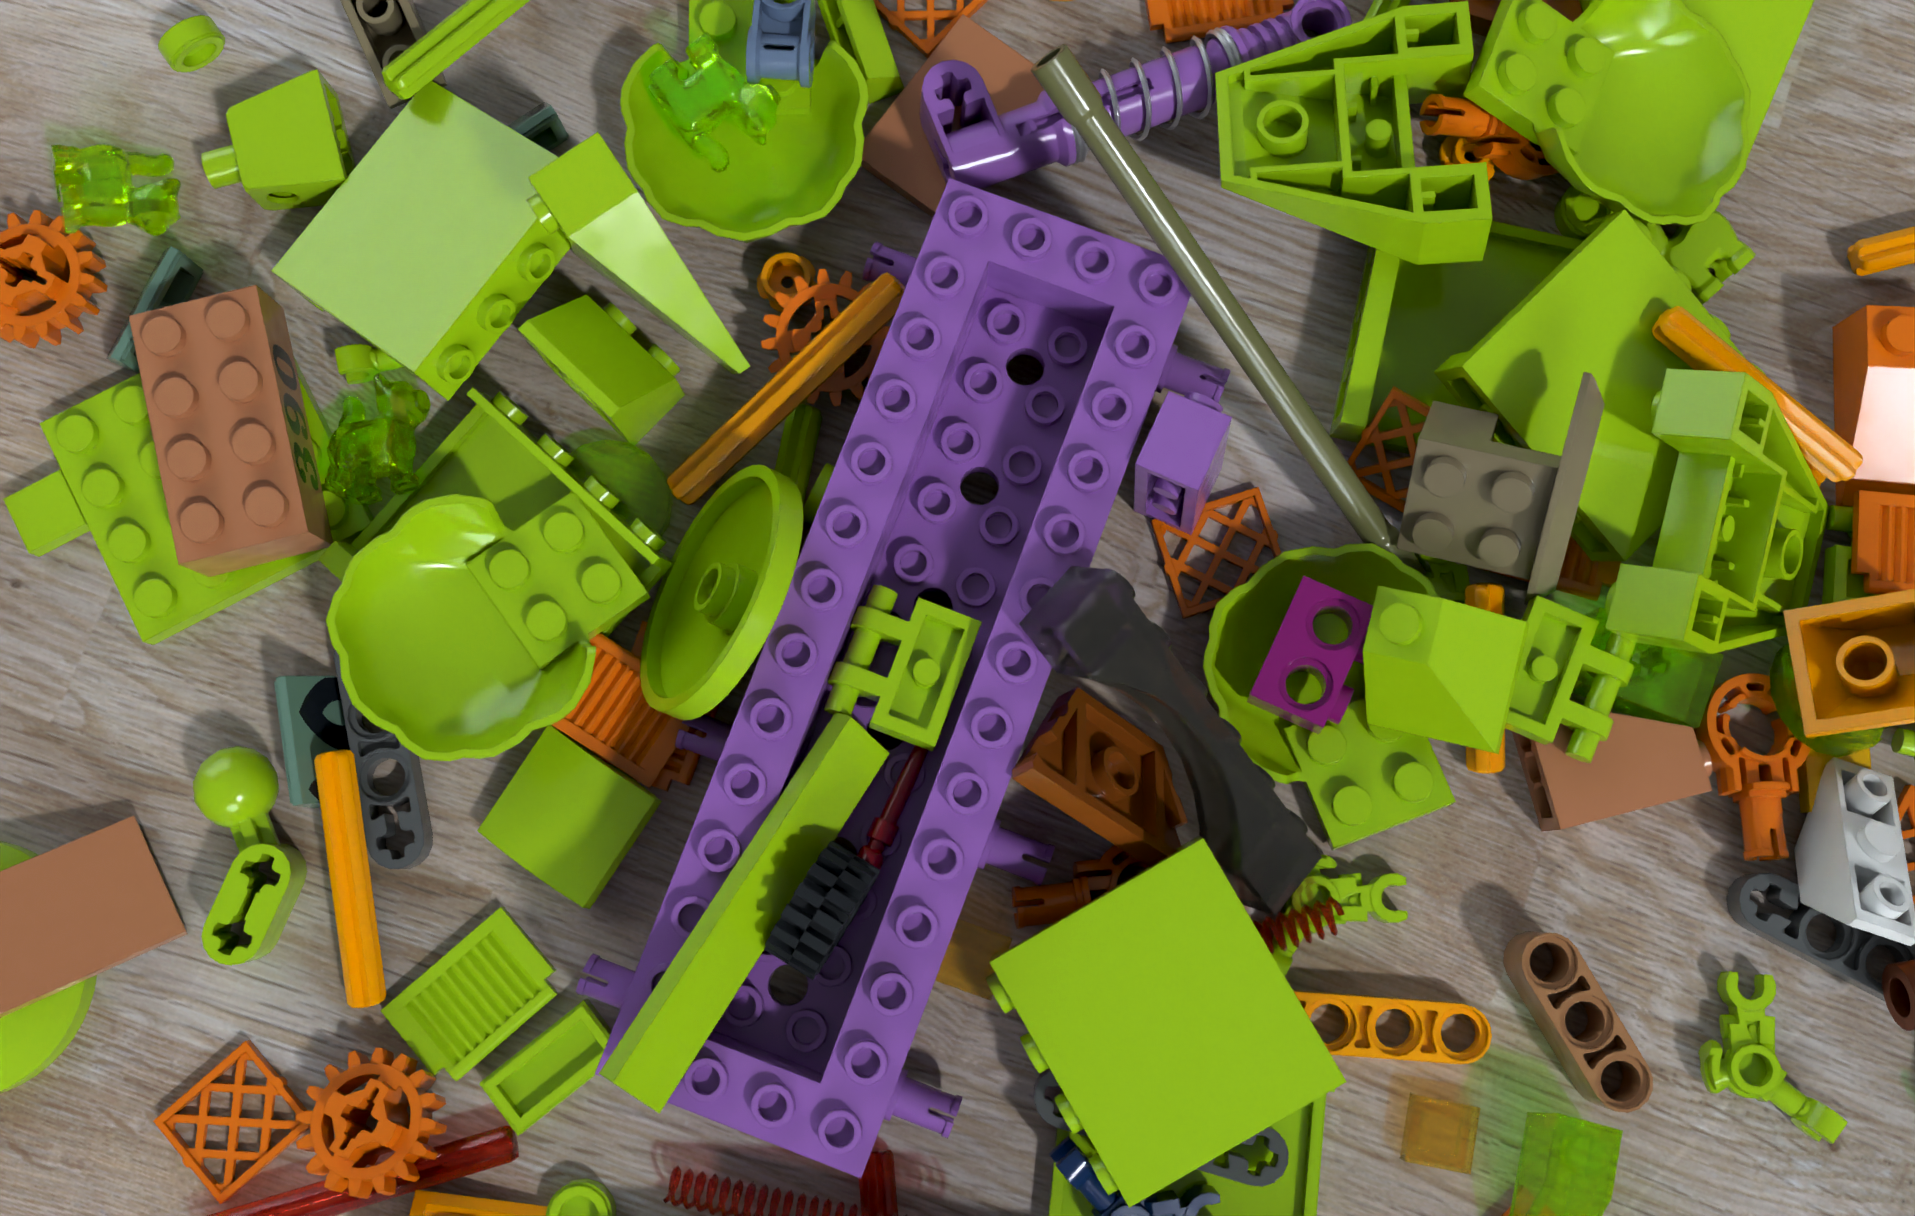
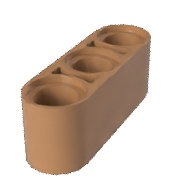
M1526 931L1513 937L1508 942L1504 951L1503 964L1506 973L1575 1089L1585 1100L1616 1112L1629 1113L1640 1109L1649 1100L1653 1091L1651 1071L1577 947L1568 938L1558 933ZM1540 944L1546 945L1553 957L1552 969L1542 979H1538L1532 973L1530 967L1532 951ZM1580 1002L1587 1012L1588 1022L1585 1030L1580 1035L1572 1037L1566 1028L1565 1016L1573 1004ZM1616 1061L1623 1073L1622 1083L1615 1093L1607 1095L1601 1085V1075L1607 1065Z

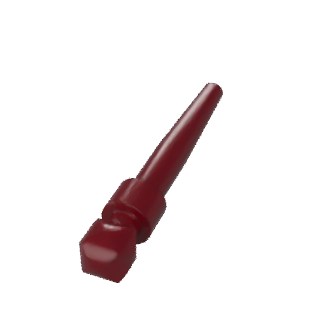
M916 745L897 778L880 817H874L866 834L870 838L868 844L862 846L857 856L879 870L884 863L885 846L891 847L897 835L899 827L896 824L928 753L927 749Z

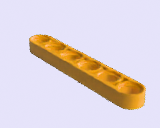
M1293 990L1309 1018H1311L1316 1008L1325 1004L1335 1005L1344 1015L1345 1026L1342 1034L1333 1041L1324 1042L1331 1055L1469 1064L1482 1058L1490 1047L1492 1038L1490 1024L1485 1015L1472 1006L1451 1001ZM1390 1009H1398L1403 1012L1410 1025L1409 1035L1406 1040L1394 1047L1382 1044L1375 1030L1376 1021L1379 1016ZM1464 1014L1474 1025V1041L1467 1049L1454 1052L1448 1049L1442 1041V1025L1450 1016Z

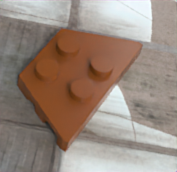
M1078 686L1057 697L1013 768L1012 779L1149 867L1177 852L1176 849L1181 846L1176 828L1188 823L1181 799L1173 786L1172 772L1164 747Z

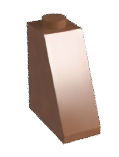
M1610 712L1608 716L1614 721L1607 741H1599L1591 763L1578 761L1565 754L1573 731L1563 724L1559 725L1553 743L1547 745L1512 731L1541 831L1564 829L1710 792L1712 787L1708 777L1712 774V761L1708 749L1700 739L1696 738L1693 727Z

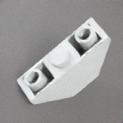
M1833 757L1825 765L1812 812H1808L1794 849L1800 903L1846 925L1912 946L1915 944V909L1893 777Z

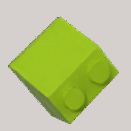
M586 294L526 320L518 330L544 363L632 447L685 396L675 378L681 369L656 344H653L646 351L630 335L637 328L611 302L602 309Z

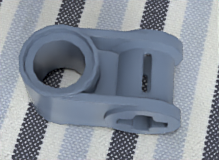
M754 0L752 26L748 30L746 45V76L748 84H758L761 78L796 80L799 81L801 87L811 88L815 62L814 31L816 11L814 0H795L789 4L774 2L775 0Z

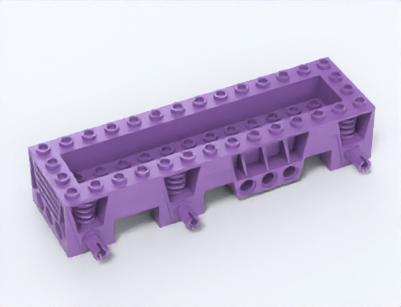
M951 178L948 179L918 258L883 246L882 243L876 241L870 250L873 259L867 258L862 278L864 281L874 282L881 274L888 272L905 286V290L800 553L787 595L766 639L734 723L730 725L707 715H702L693 720H683L682 723L707 733L705 738L681 729L678 731L675 742L676 748L692 751L718 761L636 971L602 959L599 955L593 953L588 959L583 972L604 979L608 984L590 976H587L586 979L581 977L576 990L578 995H585L620 1009L595 1072L596 1075L601 1076L599 1072L833 717L832 714L824 710L832 690L828 679L835 662H843L854 634L850 624L857 607L865 606L873 585H882L898 594L890 615L909 622L918 597L928 592L944 594L950 600L953 611L982 621L936 746L933 752L928 750L912 792L896 824L899 830L891 847L885 846L884 863L874 885L820 972L813 980L807 977V993L800 1002L784 1004L774 997L770 988L771 977L777 968L787 964L766 950L762 952L667 1101V1103L858 1178H862L883 1119L890 1121L893 1115L942 1134V1137H949L954 1124V1118L933 1111L930 1108L938 1109L956 1117L963 1097L957 1094L954 1096L906 1077L909 1070L904 1069L903 1065L977 867L984 869L985 864L1033 881L1034 884L1041 886L1047 869L1023 860L1022 855L1025 854L1046 863L1051 861L1055 849L1054 845H1047L1000 827L1002 820L996 819L1153 395L1155 392L1161 393L1162 389L1165 388L1185 395L1186 392H1196L1219 403L1225 388L1224 385L1230 374V370L1227 368L1222 369L1177 352L1178 346L1173 344L1191 294L1164 255ZM1029 355L1041 363L1044 373L1040 380L1034 384L1020 385L1011 380L1007 374L1006 367L1016 356ZM983 472L992 476L999 488L995 498L983 505L972 504L967 501L962 495L960 487L968 475ZM879 642L869 671L888 677L899 646L888 642ZM858 697L851 717L867 731L878 702L866 697ZM902 741L896 748L888 750L890 754L838 833L837 837L846 838L854 845L857 854L862 846L868 844L870 838L866 834L874 817H880L895 782L915 746L914 744Z

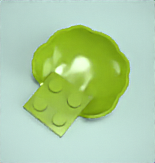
M689 0V59L678 62L662 44L655 43L633 63L621 89V113L627 127L624 141L627 169L634 181L643 190L647 202L664 220L685 227L702 228L716 236L743 243H750L773 235L788 227L803 225L826 217L842 198L845 187L855 177L862 163L864 147L862 122L867 111L869 95L867 82L856 60L836 41L830 40L821 58L815 59L811 88L801 87L799 81L767 78H761L758 84H748L746 76V45L748 30L752 26L754 0ZM775 0L774 2L789 4L795 0Z
M1501 0L1463 96L1531 142L1540 145L1546 161L1575 189L1588 194L1614 213L1625 209L1630 216L1644 223L1691 225L1705 222L1717 209L1721 197L1735 187L1746 168L1749 149L1747 121L1750 115L1751 90L1741 67L1733 58L1722 34L1701 15L1689 10L1682 0H1593L1573 22L1542 0Z
M573 491L515 531L503 524L491 501L480 497L451 494L426 499L414 505L400 517L390 531L375 537L352 557L346 568L342 584L333 595L326 617V624L331 644L340 658L341 679L352 705L371 723L393 733L401 745L423 760L451 762L461 758L482 759L495 757L521 743L533 730L552 725L567 716L575 709L591 683L596 646H592L590 640L648 600L650 595L586 506Z
M1373 543L1345 544L1335 549L1316 546L1284 551L1257 570L1247 583L1235 587L1216 603L1209 624V641L1204 653V673L1210 694L1219 707L1220 728L1230 751L1251 771L1276 782L1289 784L1294 781H1302L1332 851L1443 809L1456 802L1428 738L1367 723L1363 664L1353 661L1343 683L1355 690L1339 725L1327 720L1319 734L1247 702L1303 576L1373 606L1378 586L1440 597L1427 577L1418 570L1404 564L1395 554ZM1322 614L1313 620L1314 633L1322 642L1339 644L1347 639V626L1340 617L1334 614ZM1296 672L1286 679L1287 693L1294 701L1300 704H1312L1320 699L1322 693L1321 685L1312 674Z

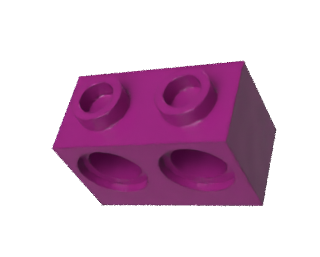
M1303 576L1247 702L1317 734L1324 728L1327 720L1339 725L1355 690L1343 683L1353 661L1363 664V647L1373 605ZM1322 614H1334L1340 617L1347 626V639L1339 644L1322 642L1314 633L1313 620ZM1296 672L1312 674L1321 685L1322 693L1320 699L1312 704H1300L1294 701L1287 693L1286 679Z

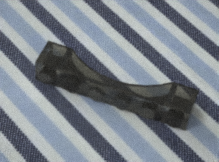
M1071 566L1021 620L1019 625L1056 673L1091 679L1115 688L1140 705L1164 730L1182 761L1193 791L1199 823V836L1204 838L1241 903L1244 906L1276 915L1322 858L1306 835L1308 832L1307 825L1297 814L1285 807L1273 790L1275 782L1263 768L1253 763L1241 747L1242 737L1232 724L1219 717L1206 699L1208 692L1202 681L1193 673L1184 669L1170 650L1172 642L1167 633L1156 623L1148 620L1134 600L1136 596L1135 590L1129 581L1112 569Z

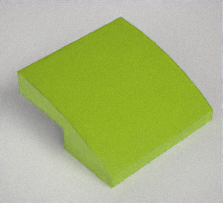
M549 725L545 728L477 831L544 883L582 908L590 909L662 801L630 775L616 766L604 762L591 750L554 726Z

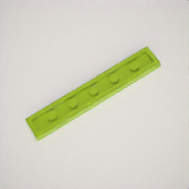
M839 712L834 713L599 1072L601 1076L659 1114L764 951L765 944L771 935L770 933L781 918L784 908L794 896L795 890L803 882L808 870L816 862L823 849L827 847L830 841L835 840L890 754L851 716Z

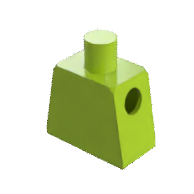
M318 69L306 72L231 106L226 112V119L233 145L201 154L203 169L214 189L242 182L246 193L263 209L270 211L325 205L356 167L338 94Z

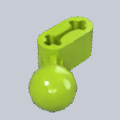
M234 746L220 749L209 756L199 767L193 781L195 804L207 819L218 826L230 828L239 850V854L232 862L204 923L201 935L203 948L209 957L219 964L230 966L261 959L273 950L283 932L307 875L304 857L293 846L279 842L268 814L274 806L279 793L276 770L269 759L255 749ZM273 861L272 869L276 873L281 874L278 883L265 884L267 876L263 872L258 871L261 862ZM246 921L243 931L252 936L251 943L237 946L240 936L231 931L232 924Z

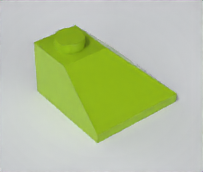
M1378 586L1363 647L1367 723L1499 754L1529 623L1445 598Z

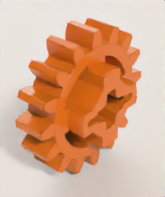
M33 210L28 223L14 212L8 214V229L0 231V338L9 343L16 340L28 348H36L40 337L54 346L60 345L62 338L61 329L67 327L80 334L84 329L78 317L83 312L91 315H98L100 309L90 301L92 293L107 292L108 285L93 276L94 273L106 267L105 260L92 252L96 243L82 231H77L78 228L61 216L53 220L42 211ZM27 274L35 279L38 276L47 282L44 285L34 280L29 282L23 278V275Z
M819 269L817 285L809 287L800 275L794 278L798 294L793 298L778 291L774 297L783 308L780 316L766 314L763 318L764 323L776 329V337H770L761 341L762 349L778 351L779 358L768 367L772 374L778 373L792 359L790 354H798L811 341V335L821 332L822 322H824V309H829L830 321H833L840 314L836 297L853 302L872 283H868L858 292L851 288L852 272L845 271L839 284L830 283L826 269ZM814 299L816 314L802 329L788 330L790 321L796 311L805 303ZM890 326L882 327L862 346H871V350L866 362L856 373L845 378L843 364L807 398V403L814 405L820 392H829L833 406H840L842 391L850 389L858 400L862 399L864 388L861 382L866 377L870 379L882 349L883 340H885Z
M379 1047L375 1048L371 1060L365 1054L352 1051L348 1053L347 1070L332 1064H328L324 1068L326 1077L329 1080V1084L324 1089L316 1086H309L306 1093L311 1099L316 1101L313 1110L297 1113L296 1120L310 1125V1134L296 1141L297 1149L316 1153L305 1168L310 1174L318 1176L328 1174L324 1184L325 1188L342 1193L348 1187L349 1196L368 1199L374 1187L377 1193L390 1196L396 1192L395 1177L399 1176L411 1182H416L420 1178L418 1169L414 1164L419 1157L431 1160L436 1159L438 1153L427 1143L430 1135L445 1133L447 1125L432 1120V1112L446 1105L445 1097L438 1094L426 1093L434 1084L436 1077L423 1069L416 1071L417 1060L403 1053L394 1060L393 1052ZM368 1082L364 1089L351 1093L358 1086ZM409 1105H410V1121H409V1116H408V1112H407V1107H408ZM370 1115L378 1120L374 1130L366 1125ZM396 1151L388 1159L375 1165L380 1155Z

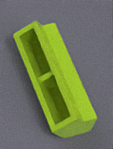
M817 0L830 39L836 41L856 60L867 82L869 103L871 104L901 93L904 86L874 0Z

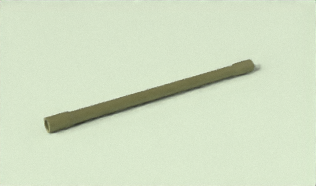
M1066 44L1051 50L1031 68V72L1063 118L1076 128L1362 542L1373 543L1395 554L1404 564L1424 575L1425 569L1413 552L1396 549L1400 532L1385 518L1103 105L1101 94Z

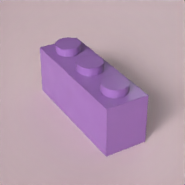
M1168 391L1135 463V512L1151 519L1160 520L1171 527L1192 535L1222 469L1232 419L1231 416L1222 413L1223 407L1218 402L1196 392H1186L1183 397Z

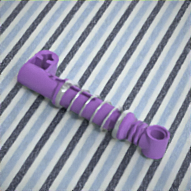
M1299 0L1293 10L1279 14L1275 18L1265 19L1261 23L1251 24L1247 28L1235 29L1232 26L1225 25L1220 28L1216 27L1214 30L1210 29L1206 33L1204 45L1201 39L1193 35L1190 47L1171 53L1169 49L1163 46L1160 51V57L1140 64L1137 59L1132 57L1129 69L1109 75L1106 70L1101 68L1099 79L1092 83L1101 94L1104 107L1124 136L1142 141L1147 137L1151 127L1159 125L1164 129L1172 130L1178 125L1180 117L1189 114L1198 119H1203L1207 116L1211 106L1216 101V72L1311 39L1303 30H1312L1323 35L1351 25L1350 12L1341 0ZM958 60L941 61L931 67L924 77L919 113L921 125L946 184L948 179L951 178L970 186L984 189L1055 162L1067 167L1073 164L1077 165L1079 161L1083 162L1086 159L1088 150H1090L1076 128L1063 118L1045 90L1040 93L1036 102L998 115L982 77L968 63ZM962 105L960 116L962 129L951 132L954 106ZM1204 108H1205V110L1202 111L1201 113H1196V112H1195V111H1198V110H1201V109H1204ZM1175 119L1171 124H1166V123H1165V122H1168V121H1171V120ZM1144 130V132L1140 135L1135 134Z

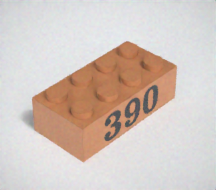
M252 285L130 315L129 321L178 564L205 576L212 577L329 547L333 543L284 308L260 287Z

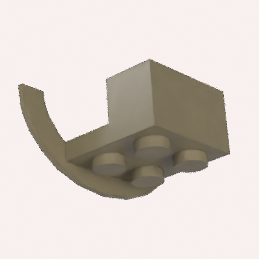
M1588 372L1583 373L1562 456L1494 442L1493 439L1499 414L1433 401L1418 438L1396 549L1528 579L1530 582L1524 605H1528L1529 600L1536 595L1545 598L1555 592L1605 405L1593 375Z

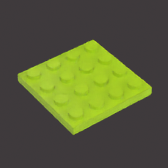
M294 357L333 542L336 540L351 544L374 517ZM140 373L39 423L144 643L155 645L319 561L320 556L329 548L212 577L179 565Z

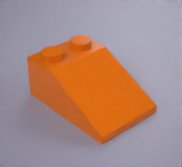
M1866 305L1832 327L1834 432L1858 450L1863 457V463L1850 480L1835 482L1836 506L1852 507L1853 493L1858 490L1915 495V307Z

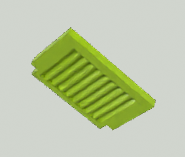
M500 907L380 1011L430 1073L437 1075L442 1069H445L455 1081H458L558 994L547 980L557 970L505 907Z

